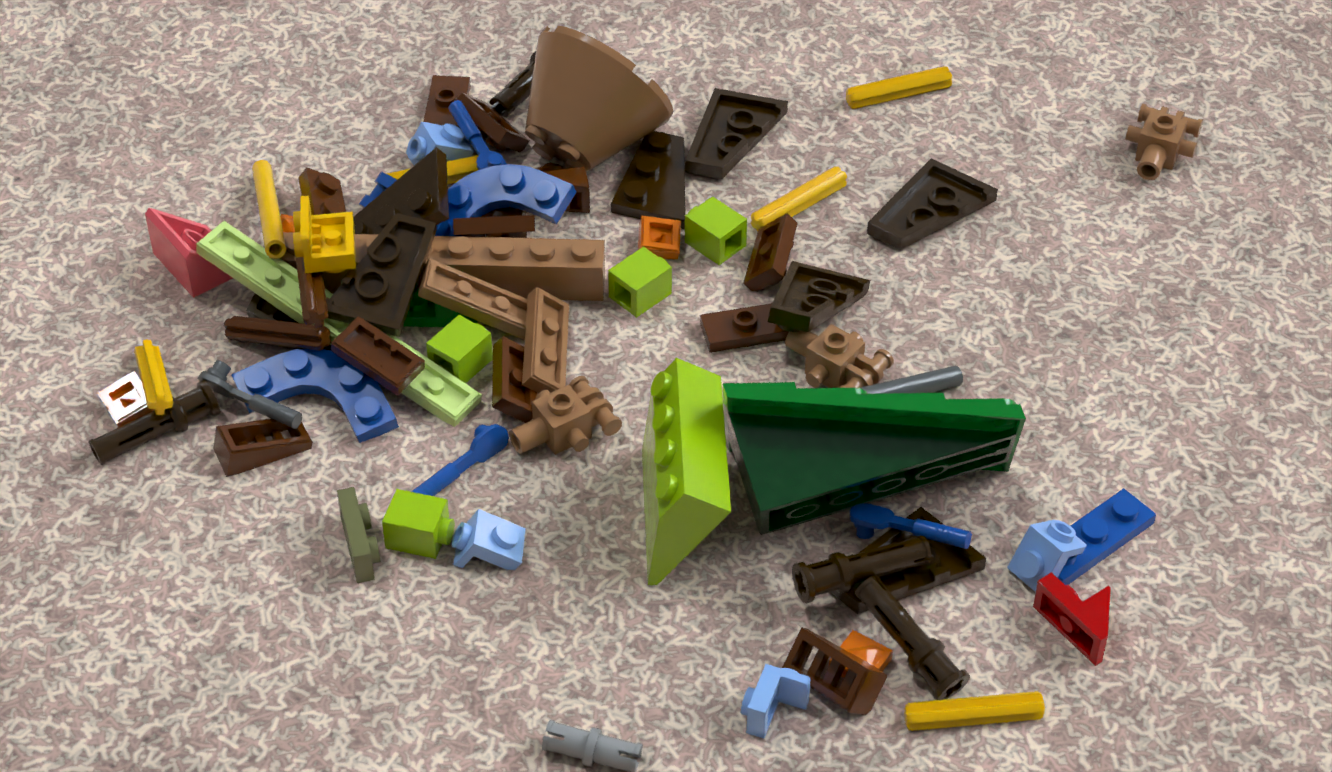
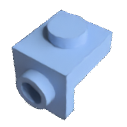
M422 121L414 136L410 139L406 154L413 165H416L436 147L446 154L447 160L471 157L474 152L459 127L453 124L439 125Z
M478 509L467 523L461 522L454 532L452 547L456 549L453 565L463 568L474 556L506 570H516L522 563L526 528Z
M1049 520L1032 524L1025 533L1007 568L1036 592L1038 580L1051 572L1058 578L1068 558L1082 554L1087 545L1075 535V530L1065 522Z
M765 664L756 688L748 687L743 698L741 714L747 716L746 733L765 738L779 702L806 710L809 703L810 677L790 668H779Z

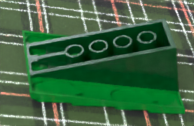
M795 382L723 383L726 444L729 452L734 454L760 535L849 510L858 504H869L978 470L1008 472L1026 421L1021 404H1016L1014 400L1007 398L945 399L944 393L868 394L867 391L861 388H796Z

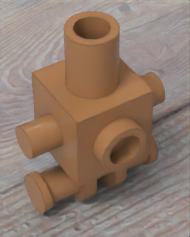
M1142 104L1137 122L1142 123L1144 121L1143 128L1129 125L1125 140L1138 143L1135 157L1136 161H1140L1137 166L1138 174L1146 180H1155L1159 177L1162 168L1173 170L1179 154L1193 158L1197 143L1184 140L1185 133H1189L1193 137L1198 138L1203 119L1199 118L1196 120L1185 117V112L1179 110L1176 115L1168 114V107L1162 106L1158 110L1147 107V104Z
M830 324L819 336L810 331L789 332L785 341L786 347L806 357L805 378L807 383L814 388L819 387L821 384L829 388H861L874 385L883 378V371L894 364L892 355L885 349L877 350L872 359L864 355L865 342L862 336L854 331L849 334L833 324Z
M578 376L569 385L550 393L548 390H543L538 393L535 400L532 401L533 420L510 430L509 437L514 449L519 454L543 443H546L555 455L571 447L576 452H581L589 445L588 439L592 438V427L600 424L603 433L611 436L621 429L622 421L612 413L613 406L607 399H604L602 392L596 387H590L589 381L585 376Z

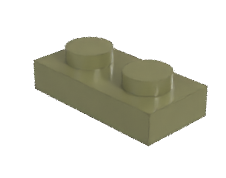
M354 487L337 490L340 517L356 582L362 583L375 580L373 564L381 561L376 537H367L365 531L372 529L367 503L358 504Z

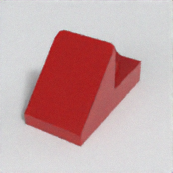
M1052 572L1038 580L1033 607L1092 664L1097 666L1103 661L1108 638L1111 587L1107 586L1082 601L1071 586L1062 583Z

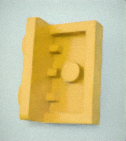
M309 195L300 196V211H293L295 233H293L295 257H303L305 273L324 271L339 273L346 269H355L356 253L353 211L311 215Z

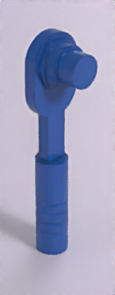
M456 100L452 102L448 109L467 141L472 144L478 154L477 169L507 164L500 153L489 150L482 139L481 132L462 101Z
M498 424L490 426L479 425L474 432L475 438L471 443L469 451L453 463H448L411 492L435 496L459 478L460 474L477 461L484 463L503 450L508 443V431Z
M858 504L850 509V520L854 523L857 537L861 539L872 538L874 536V529L890 527L910 532L916 537L922 535L928 540L967 549L971 543V531L922 519L912 520L895 516L892 510L873 504Z

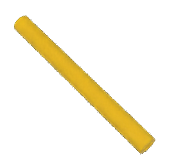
M258 160L253 164L252 172L265 252L270 258L278 259L285 254L286 245L272 167L268 161Z

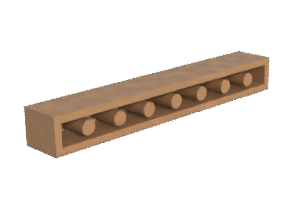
M283 232L286 252L280 259L297 269L293 233ZM355 234L356 266L367 254V248L378 234ZM435 236L426 260L427 262L429 258L526 299H528V294L538 287L560 300L604 301L605 240ZM350 269L339 273L324 271L325 289L334 294L340 287L342 278ZM421 277L417 286L418 289L420 287Z

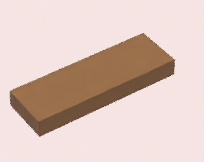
M428 259L422 272L418 292L419 297L525 340L528 299L443 263Z
M538 287L528 294L522 385L537 393L543 390H548L551 393L566 385L569 304Z

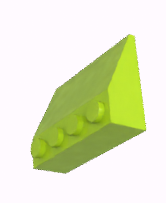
M677 357L664 371H660L653 379L642 445L648 585H658L731 513L721 376Z

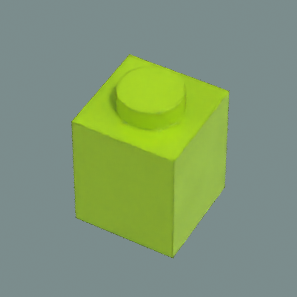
M712 196L701 205L693 207L685 215V243L717 265H721L746 247L747 218Z
M642 247L608 270L609 298L637 318L672 294V266L664 258L658 257L647 248Z
M461 315L454 318L426 343L427 358L464 383H467L493 360L491 332L487 331L481 324L473 323Z
M396 489L382 520L385 548L436 559L442 544L449 545L454 533L455 521L449 518L448 499Z

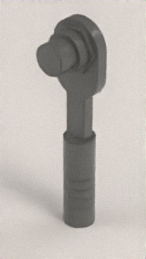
M216 360L213 367H209L207 371L201 372L198 376V380H205L212 391L227 398H235L247 403L249 408L293 429H296L301 424L302 413L262 395L254 394L252 396L227 383L226 376L231 368L220 360Z

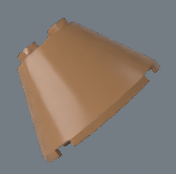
M547 26L542 30L537 42L525 134L535 141L532 149L538 155L550 161L553 157L565 162L564 166L567 169L585 167L587 172L669 121L673 115V106L668 96L653 79L647 85L640 77L632 71L636 64L599 40L571 28L557 26L554 32H548L550 28Z

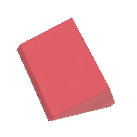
M148 208L145 217L153 254L193 298L233 279L196 253V243L212 231L207 225Z

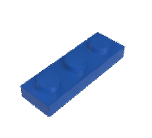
M1126 489L1120 490L1070 525L1075 530V535L1087 546L1082 554L1068 558L1058 579L1065 585H1069L1153 525L1156 513Z

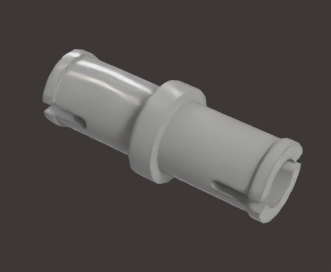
M549 720L545 731L550 735L562 737L564 740L544 736L542 750H549L583 759L582 764L590 767L594 763L628 772H636L639 762L635 759L620 756V754L641 758L643 744L602 735V729L595 727L587 731Z

